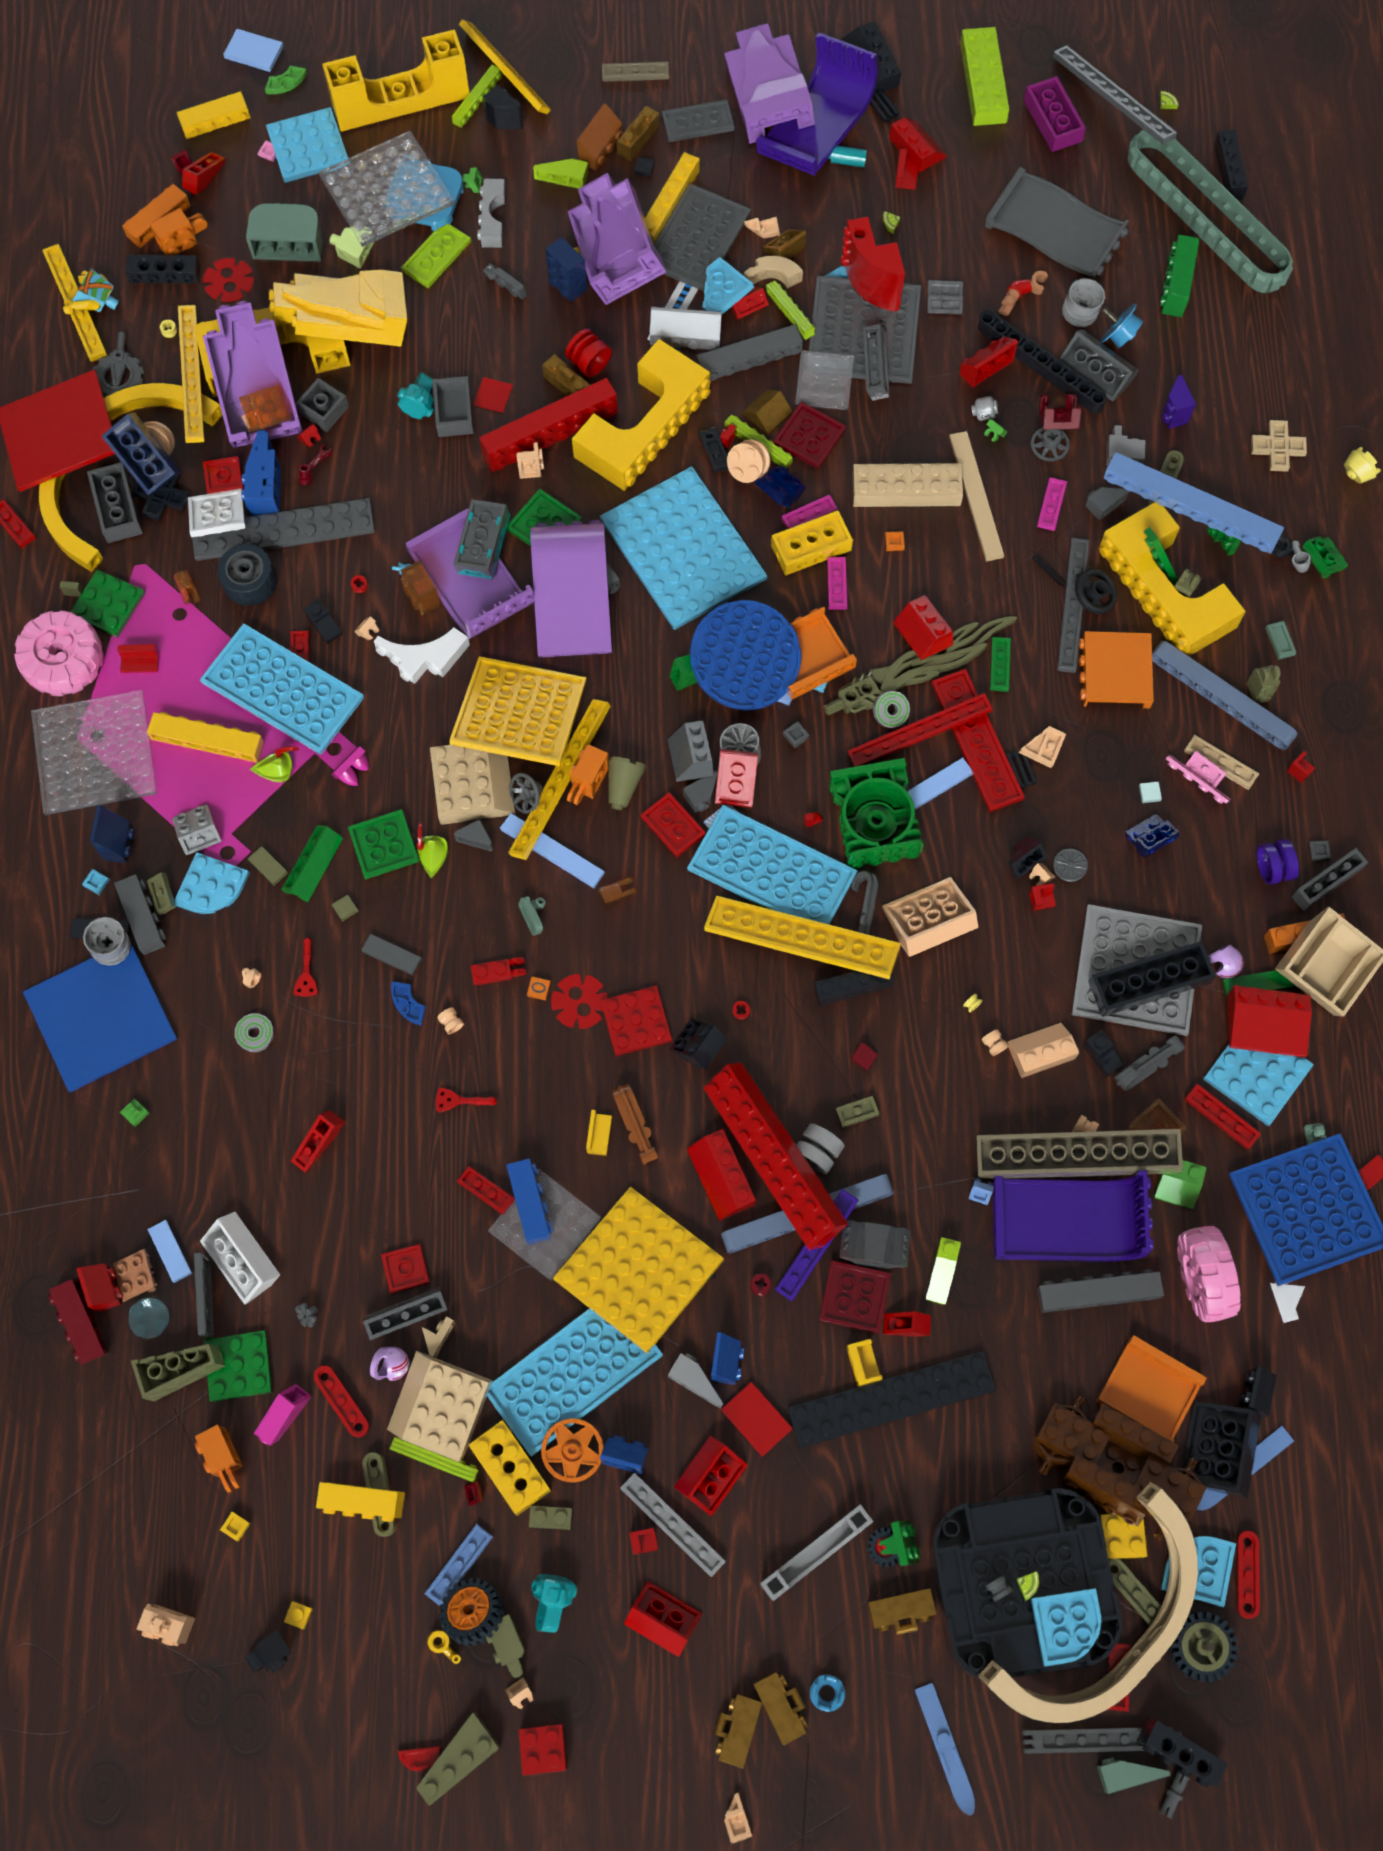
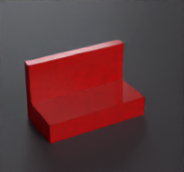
M900 148L895 188L915 190L918 170L906 158L907 149Z
M755 286L736 302L732 308L736 319H740L769 304L764 289Z
M155 644L118 645L117 652L121 657V673L158 672L159 651Z

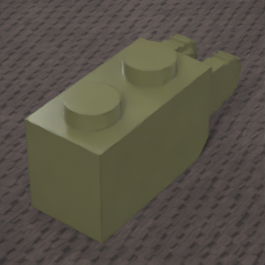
M1186 569L1174 587L1181 595L1192 598L1201 580L1200 576Z
M1269 665L1254 669L1247 681V686L1254 702L1260 701L1263 703L1271 700L1280 685L1279 677L1281 672L1278 666Z
M508 1614L502 1617L501 1624L497 1623L499 1627L497 1632L492 1630L493 1636L491 1638L486 1636L489 1644L493 1643L495 1651L492 1653L496 1663H501L502 1666L507 1665L512 1677L521 1678L524 1671L520 1658L524 1656L525 1648L512 1617Z

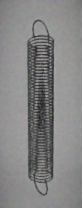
M1035 553L1032 559L1035 562H1039L1038 565L1040 566L1045 561L1041 558L1038 559L1040 556ZM1047 564L1044 567V571L1049 572V576L1052 574L1051 577H1054L1052 578L1054 581L1055 579H1057L1056 582L1060 581L1058 584L1061 587L1066 584V581L1050 565L1048 566Z

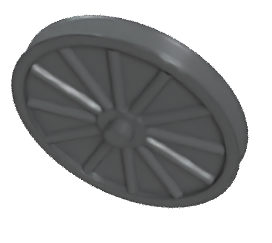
M1069 848L1060 851L1056 855L1053 868L1059 878L1064 881L1074 882L1080 880L1086 874L1088 862L1083 853Z

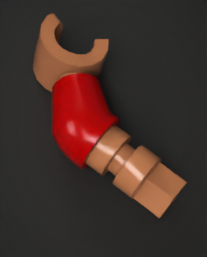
M1037 271L1033 274L1031 280L1013 281L1007 288L1006 296L1003 298L1002 306L998 312L1008 316L1016 301L1022 295L1030 292L1041 295L1044 287L1037 282L1043 283L1046 281L1048 274L1045 271Z

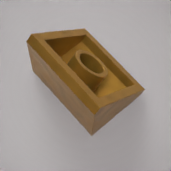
M788 229L762 248L768 256H780L791 259L805 249L807 233L805 230Z
M766 390L743 411V414L767 435L793 413L785 397L778 390Z

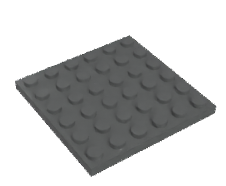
M817 276L812 318L815 335L810 337L807 374L866 379L863 327L880 324L886 334L888 381L912 384L921 285L903 284L900 309L894 312L876 307L866 301L857 293L847 278Z

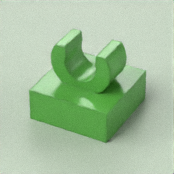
M477 167L470 168L469 174H463L462 181L466 182V188H471L474 193H480L483 178Z
M990 419L986 424L990 428L985 431L984 435L988 436L993 432L994 437L991 440L996 442L999 435L1004 438L1008 431Z
M135 1098L120 1112L134 1127L149 1114Z

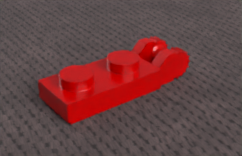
M524 957L471 965L474 986L524 976L527 973L526 969L520 968L512 971L510 969V966L524 964Z

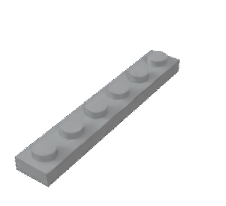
M635 1473L620 1488L711 1578L726 1562Z

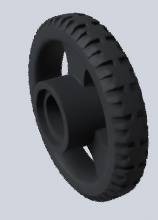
M1091 568L1083 571L1077 577L1074 588L1075 595L1085 610L1087 609V611L1093 614H1104L1115 606L1118 591L1110 575L1103 570ZM1089 576H1095L1100 579L1092 582ZM1109 593V602L1103 607L1100 599Z

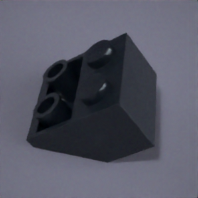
M497 85L483 96L486 120L496 129L523 128L522 106L517 99L514 100L509 95L507 90Z
M691 1018L685 1025L682 1033L674 1041L670 1050L693 1066L707 1070L728 1039L714 1025Z
M1256 1366L1249 1370L1248 1373H1245L1242 1382L1245 1385L1244 1392L1240 1393L1238 1404L1241 1405L1240 1408L1252 1409L1263 1418L1269 1416L1277 1375L1260 1366Z

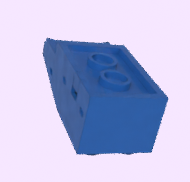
M258 430L245 466V474H242L244 490L241 491L242 500L245 501V508L249 510L251 516L280 512L281 466L276 452L273 450L268 432L265 430Z

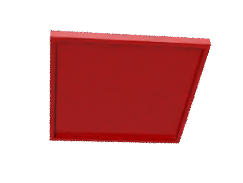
M95 369L0 407V424L19 492L115 454L101 437L112 427V423Z

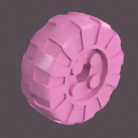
M61 610L59 612L50 611L40 614L39 617L30 620L24 626L23 631L18 635L15 642V661L24 679L36 690L42 693H49L52 696L75 694L83 690L85 686L95 680L99 668L103 664L104 655L98 634L81 616L77 617L73 612Z
M1215 1226L1197 1227L1184 1231L1178 1237L1177 1254L1182 1281H1184L1186 1286V1295L1192 1303L1196 1316H1199V1319L1204 1322H1215L1236 1316L1241 1306L1240 1287L1230 1249L1221 1231L1215 1228Z

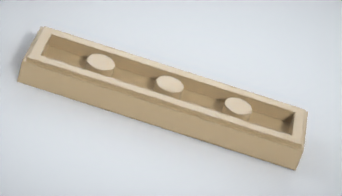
M1196 735L1193 736L1184 752L1191 756L1195 751H1198L1227 772L1225 775L1227 778L1247 790L1250 789L1259 775L1255 770Z

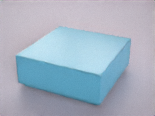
M92 869L82 885L100 895L110 879Z

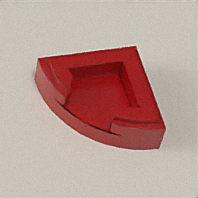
M813 812L804 815L803 822L805 827L808 828L823 822V818L819 812Z

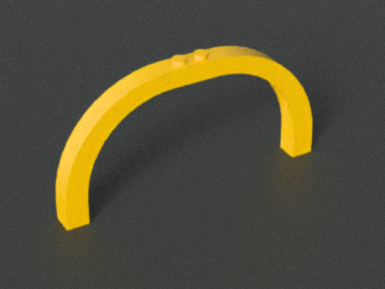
M142 384L117 391L104 398L111 421L127 412L145 407L162 406L184 411L182 386L175 384ZM201 394L203 421L213 427L223 415L221 406ZM65 474L41 483L39 487L40 510L45 525L54 541L68 557L93 572L103 560L99 550L74 535L64 524L61 517L59 494Z

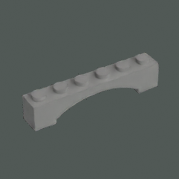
M859 1505L760 1583V1586L773 1602L873 1523V1520L863 1507Z

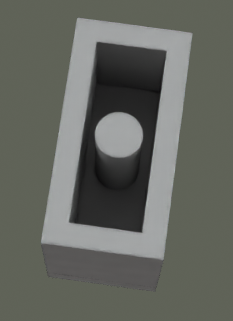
M1114 425L1113 435H1109L1106 444V466L1110 464L1115 452L1143 464L1145 460V440L1137 438L1127 439V436L1122 435V426Z

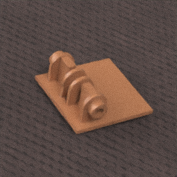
M145 1249L113 1263L123 1302L146 1291H156L157 1283H155V1279L152 1277L154 1272L151 1271L153 1267L150 1264V1255L147 1254Z

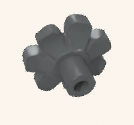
M306 1303L296 1306L295 1311L297 1312L298 1319L301 1320L300 1324L303 1327L307 1325L310 1328L313 1327L317 1321L315 1314L318 1313V1309L315 1306L308 1308Z

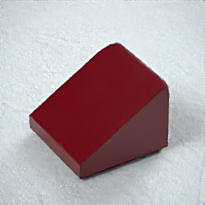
M861 1042L851 1061L868 1071L878 1054Z

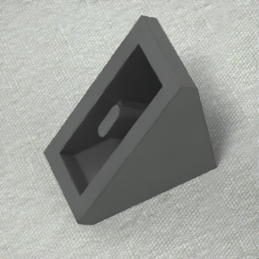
M480 820L455 831L456 842L492 852V842Z

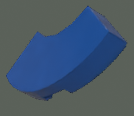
M392 981L391 994L397 1010L408 1021L422 1026L426 1006L419 1004L413 998L411 984Z

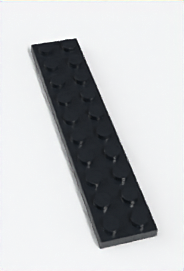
M984 1351L788 1407V1412L800 1449L995 1392L996 1389Z

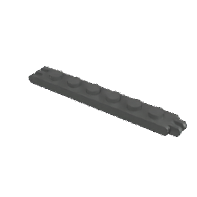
M1143 1727L1022 1730V1735H1031V1739H1023V1744H1032V1748H1025L1023 1750L1026 1754L1144 1751L1142 1749L1143 1744L1137 1741ZM1175 1731L1182 1735V1731ZM1164 1739V1740L1162 1741V1743H1161V1747H1162V1748H1163V1747L1165 1746V1744H1166V1740H1165V1739Z

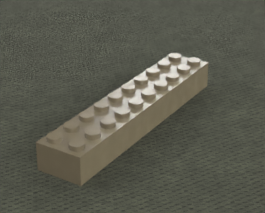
M1180 1129L977 1135L979 1179H994L995 1176H1003V1179L1135 1175L1138 1171H1147V1174H1176L1183 1171Z

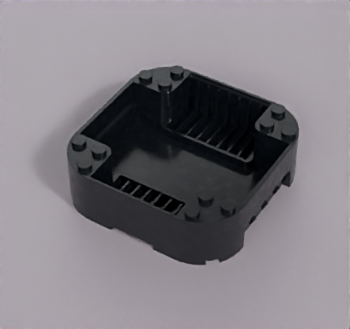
M1050 1489L1038 1493L962 1504L948 1511L937 1521L929 1539L930 1562L946 1646L952 1660L963 1672L971 1677L980 1679L978 1677L979 1674L993 1660L1011 1678L1094 1665L1111 1654L1121 1635L1122 1617L1106 1551L1107 1546L1102 1523L1096 1509L1089 1501L1071 1490ZM1037 1571L1039 1576L1037 1591L1031 1598L1025 1600L1016 1579ZM1004 1575L1007 1586H1010L1013 1591L994 1602L992 1599L993 1594L985 1586ZM1096 1588L1101 1613V1628L1099 1636L1089 1652L1072 1662L1043 1666L1031 1599Z

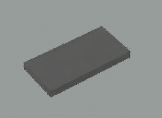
M728 100L662 111L668 142L734 131V123Z
M194 1253L198 1335L205 1340L214 1339L211 1261L202 1253Z

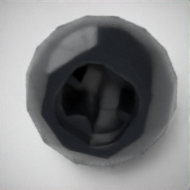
M1280 535L1272 555L1278 558L1287 557L1293 549L1291 539L1285 535Z

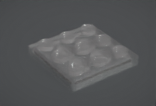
M801 350L795 405H799L802 401L814 407L848 410L854 356Z

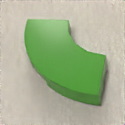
M289 66L288 70L282 75L269 76L265 88L266 94H281L294 89L305 78L307 74L306 68Z

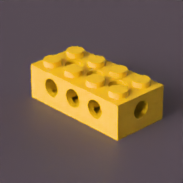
M839 511L792 527L771 537V547L785 576L827 560V557H836L852 551L853 539Z
M503 1420L469 1444V1447L515 1515L518 1516L551 1492ZM496 1446H503V1453L499 1456H494V1448ZM508 1463L515 1464V1470L512 1473L505 1472V1466ZM520 1480H526L527 1487L522 1491L517 1490V1483Z

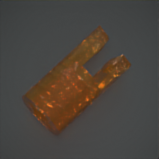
M183 570L176 573L174 580L184 604L189 603V593H191L194 602L201 601L189 571Z
M632 876L600 887L599 890L604 903L606 904L637 893L636 888H631L624 892L620 888L621 885L631 883L633 881Z

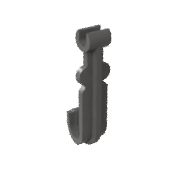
M862 871L854 877L851 888L858 892L861 883L867 880L858 932L870 935L879 881L873 873Z
M1175 1035L1162 1048H1150L1148 1055H1143L1114 1076L1117 1086H1121L1124 1091L1130 1090L1156 1072L1157 1067L1165 1068L1168 1064L1167 1058L1173 1054H1179L1186 1047Z

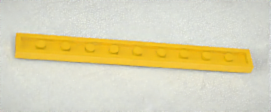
M196 305L178 306L186 443L204 442L199 346L194 325L197 324Z
M593 699L565 749L561 765L555 767L539 796L537 808L530 812L508 853L512 857L527 860L571 780L570 771L573 765H577L581 750H585L586 746L590 745L611 707L608 702Z

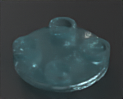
M144 1298L131 1306L129 1326L136 1336L151 1339L165 1331L169 1323V1312L162 1301L156 1298Z

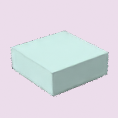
M1159 782L1139 784L1142 803L1160 802L1162 800Z

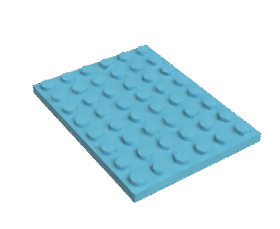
M692 466L600 516L601 522L604 523L605 528L674 630L767 579L766 573Z

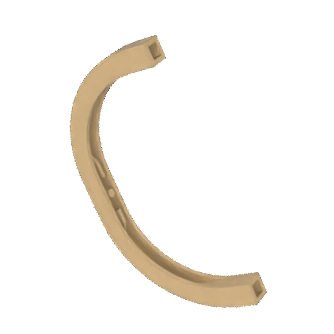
M1150 1482L1136 1497L1158 1522L1169 1550V1584L1164 1602L1155 1620L1122 1660L1105 1677L1092 1686L1071 1694L1043 1695L1029 1691L1018 1685L992 1660L978 1677L999 1698L1020 1714L1039 1721L1052 1723L1073 1722L1095 1716L1109 1709L1128 1695L1146 1677L1147 1673L1161 1659L1177 1638L1189 1615L1194 1600L1198 1576V1561L1194 1538L1188 1522L1180 1509L1160 1487Z

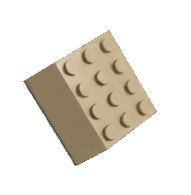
M455 745L430 747L438 818L441 825L509 816L511 813L515 815L514 804L509 792L511 777L508 756Z
M1327 907L1308 922L1275 970L1307 995H1311L1312 999L1331 1014L1344 1017L1383 963V949L1333 909Z
M416 1351L387 1430L402 1440L460 1462L464 1459L493 1380Z

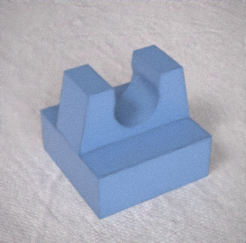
M977 1178L974 1181L968 1199L988 1205L994 1186H992L991 1182H988V1184L980 1182L981 1179Z

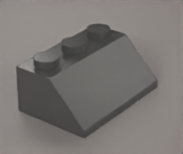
M703 721L684 723L667 739L676 782L713 776L712 757Z

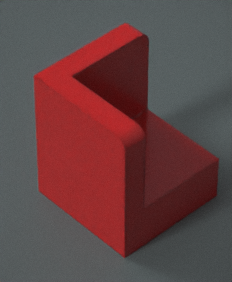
M1305 751L1292 763L1287 771L1300 783L1315 769L1304 759L1307 754Z
M1054 883L1031 887L1029 896L1033 911L1055 907Z
M654 1528L629 1533L633 1555L658 1550Z

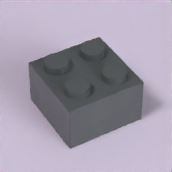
M319 378L296 402L299 415L326 432L330 430L349 408L346 396Z

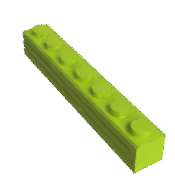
M494 65L490 66L452 115L453 124L462 128L467 123V120L472 117L473 112L483 102V96L494 88L497 81L501 79L502 74L499 68Z
M776 281L767 284V294L793 325L796 324L803 338L806 340L814 336V325L804 316L802 310L798 309L797 304L793 303L792 298L788 297L787 292L783 291L781 285Z
M730 415L725 421L726 429L730 424L736 426V436L743 441L753 439L761 442L767 448L770 460L784 470L792 464L793 457L791 454L784 452L781 447H777L771 440H767L764 435L757 433L754 428H750L747 423L740 421L737 416Z
M394 1437L390 1447L392 1451L470 1482H475L479 1473L475 1465H465V1462L462 1460L460 1462L402 1440L399 1437Z

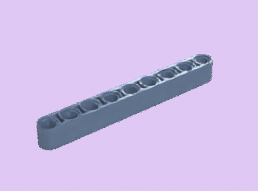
M1161 641L1152 652V661L1279 749L1286 750L1296 738L1297 732L1294 728L1170 643Z
M887 1174L844 1188L845 1191L859 1200L854 1209L894 1194ZM841 1190L829 1194L833 1201ZM780 1211L721 1233L727 1253H733L795 1231V1228L784 1211Z

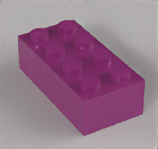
M1057 76L1026 87L1023 101L1052 152L1083 142L1086 127Z

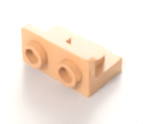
M535 442L534 451L517 453L520 479L541 477V470L544 469L542 449H538V444Z

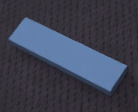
M476 1524L425 1592V1595L439 1606L444 1604L442 1599L444 1596H449L447 1591L449 1589L455 1590L453 1585L461 1582L493 1536Z

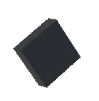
M638 157L634 174L651 177L655 160Z

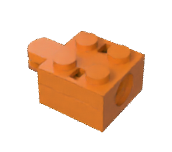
M181 208L150 223L157 245L163 254L178 255L197 244L195 234L206 229L207 222L200 213L187 218Z
M589 744L585 750H581L577 765H573L570 771L572 788L567 796V801L572 802L574 800L575 805L580 804L584 795L592 799L594 798L609 770L608 753Z
M216 1425L196 1435L197 1442L194 1444L198 1453L203 1454L205 1458L203 1465L207 1473L211 1472L212 1475L220 1477L228 1493L233 1491L230 1481L235 1489L239 1488L240 1484L234 1470L243 1465L227 1429Z

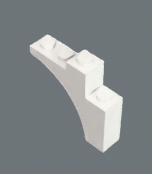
M454 627L441 638L421 645L396 644L380 636L374 640L377 653L383 657L386 655L390 658V661L398 666L400 676L408 682L410 680L414 684L427 669L434 675L439 674L441 677H444L470 645L468 637Z

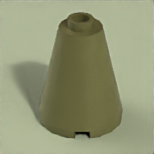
M613 756L609 758L608 803L612 805L611 808L616 810L627 808L645 771V764L638 761L635 764L630 759Z

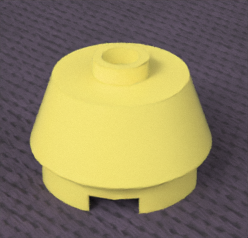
M1362 447L1352 450L1344 463L1347 475L1360 484L1376 478V475L1381 471L1380 468L1376 469L1375 464L1377 461L1368 451L1363 453Z

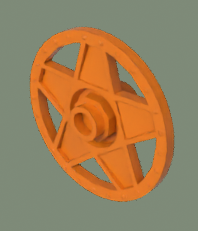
M562 1420L553 1425L543 1439L541 1447L543 1463L546 1469L561 1481H583L592 1476L601 1464L600 1456L603 1451L601 1436L591 1424L584 1420ZM576 1423L585 1427L573 1434L564 1425ZM555 1431L558 1445L546 1451L548 1439ZM593 1434L596 1436L599 1444V1455L588 1447ZM548 1462L562 1463L564 1476L555 1472ZM580 1464L594 1466L588 1473L576 1477Z

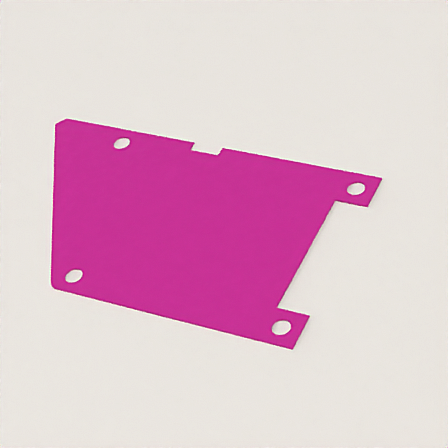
M135 565L129 584L143 589L145 595L119 637L111 635L79 733V741L172 826H174L173 817L194 810L196 807L208 805L222 842L200 851L208 857L237 866L251 851L236 839L232 833L285 782H273L252 772L250 768L257 764V762L151 740L147 730L153 712H165L173 717L184 716L192 721L202 720L211 725L220 724L229 729L235 727L248 733L250 731L257 732L264 741L258 762L274 754L275 750L288 746L299 747V751L292 750L286 752L290 755L293 765L290 777L314 754L335 771L357 747L338 732L331 743H339L342 750L340 754L332 756L327 752L326 748L322 755L202 684L200 678L232 638L148 565ZM178 608H183L187 611L186 618L181 621L173 618V612ZM155 644L159 651L158 672L121 673V657L117 652L118 645ZM96 730L105 732V739L101 743H94L91 740V735ZM226 846H231L235 850L234 857L229 860L223 859L220 855L222 848Z

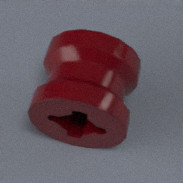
M765 1274L755 1275L751 1280L752 1292L757 1296H764L769 1292L771 1287L770 1278Z

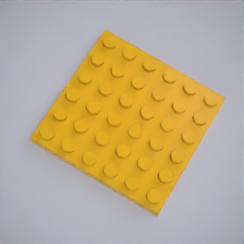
M479 656L450 737V745L560 766L586 685V677Z
M630 1187L553 1279L648 1354L721 1265L724 1258Z

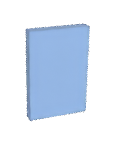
M236 29L224 52V58L271 72L284 46L283 42Z

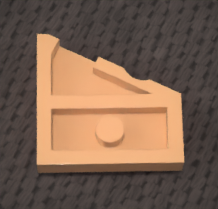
M1049 726L1022 747L1019 753L1051 768L1055 763L1066 734Z

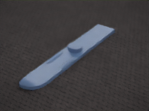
M1283 1426L1256 1446L1252 1475L1294 1442ZM1206 1489L1197 1510L1211 1508L1228 1494Z
M930 1683L914 1689L953 1797L964 1813L972 1815L975 1809L974 1795L934 1685Z

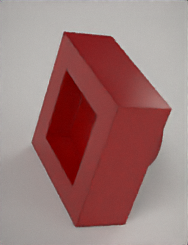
M732 424L727 429H724L720 436L722 444L726 449L730 447L736 437V426Z

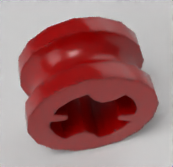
M357 575L351 580L352 589L356 593H363L367 590L368 583L364 576ZM358 581H362L363 586L361 585L360 588H357V585L355 584H358Z
M744 1001L736 1002L732 1010L734 1017L740 1020L746 1019L750 1013L749 1005ZM740 1006L741 1008V1006H744L746 1013L743 1015L742 1013L741 1015L737 1014V1007Z

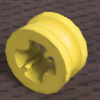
M172 320L161 322L160 330L164 337L172 338L177 334L176 325Z
M974 994L963 1006L968 1007V1011L971 1013L982 1003V1000L977 999V994Z

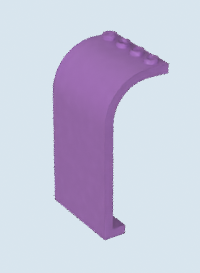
M467 508L406 542L408 553L458 628L468 639H471L533 604L534 596L533 590L529 585L526 586L525 591L519 588L500 558L497 562L493 580L457 573L453 564L469 509Z
M600 520L589 521L590 524H582L581 521L571 522L572 525H564L563 522L553 523V526L535 524V527H531V556L539 658L612 653L604 523H600Z

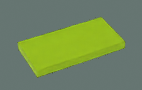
M446 224L439 227L406 261L401 270L429 289L470 244L471 238L452 225Z

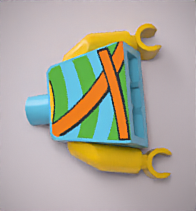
M90 268L88 272L83 271L81 273L82 276H78L81 286L73 299L74 302L65 300V306H63L64 313L66 314L73 313L74 309L100 312L104 305L114 310L119 301L110 296L114 287L108 282L106 277Z

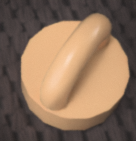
M248 968L242 969L243 984L248 988L255 987L261 979V973L255 968L251 970Z

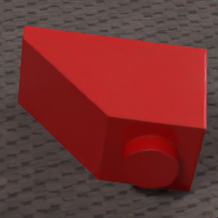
M919 1312L884 1314L883 1334L911 1337L930 1336L931 1315Z

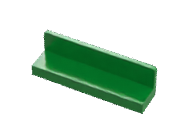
M317 825L281 890L287 894H294L303 901L308 902L343 838L328 826Z

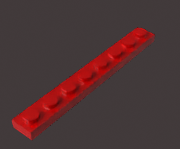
M983 693L848 750L847 753L854 767L867 765L992 712V707L986 694Z

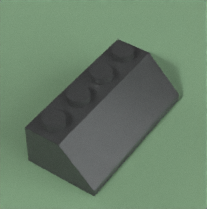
M1085 330L1076 332L1059 358L1061 362L1103 391L1111 401H1115L1139 371Z

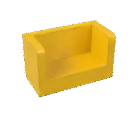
M871 1339L847 1346L857 1387L883 1379L878 1370L871 1346Z

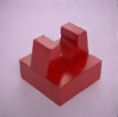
M314 424L297 436L299 441L303 442L308 448L313 446L310 441L311 437L315 438L316 441L321 439L317 431L318 429Z

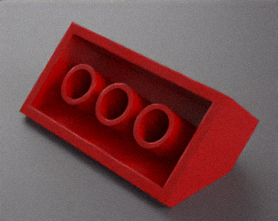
M723 1129L705 1136L687 1148V1152L719 1221L756 1205V1199Z

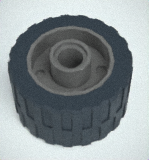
M240 544L230 548L219 560L217 566L218 578L228 598L236 604L243 606L261 604L274 593V589L277 586V575L272 561L264 549L256 545Z

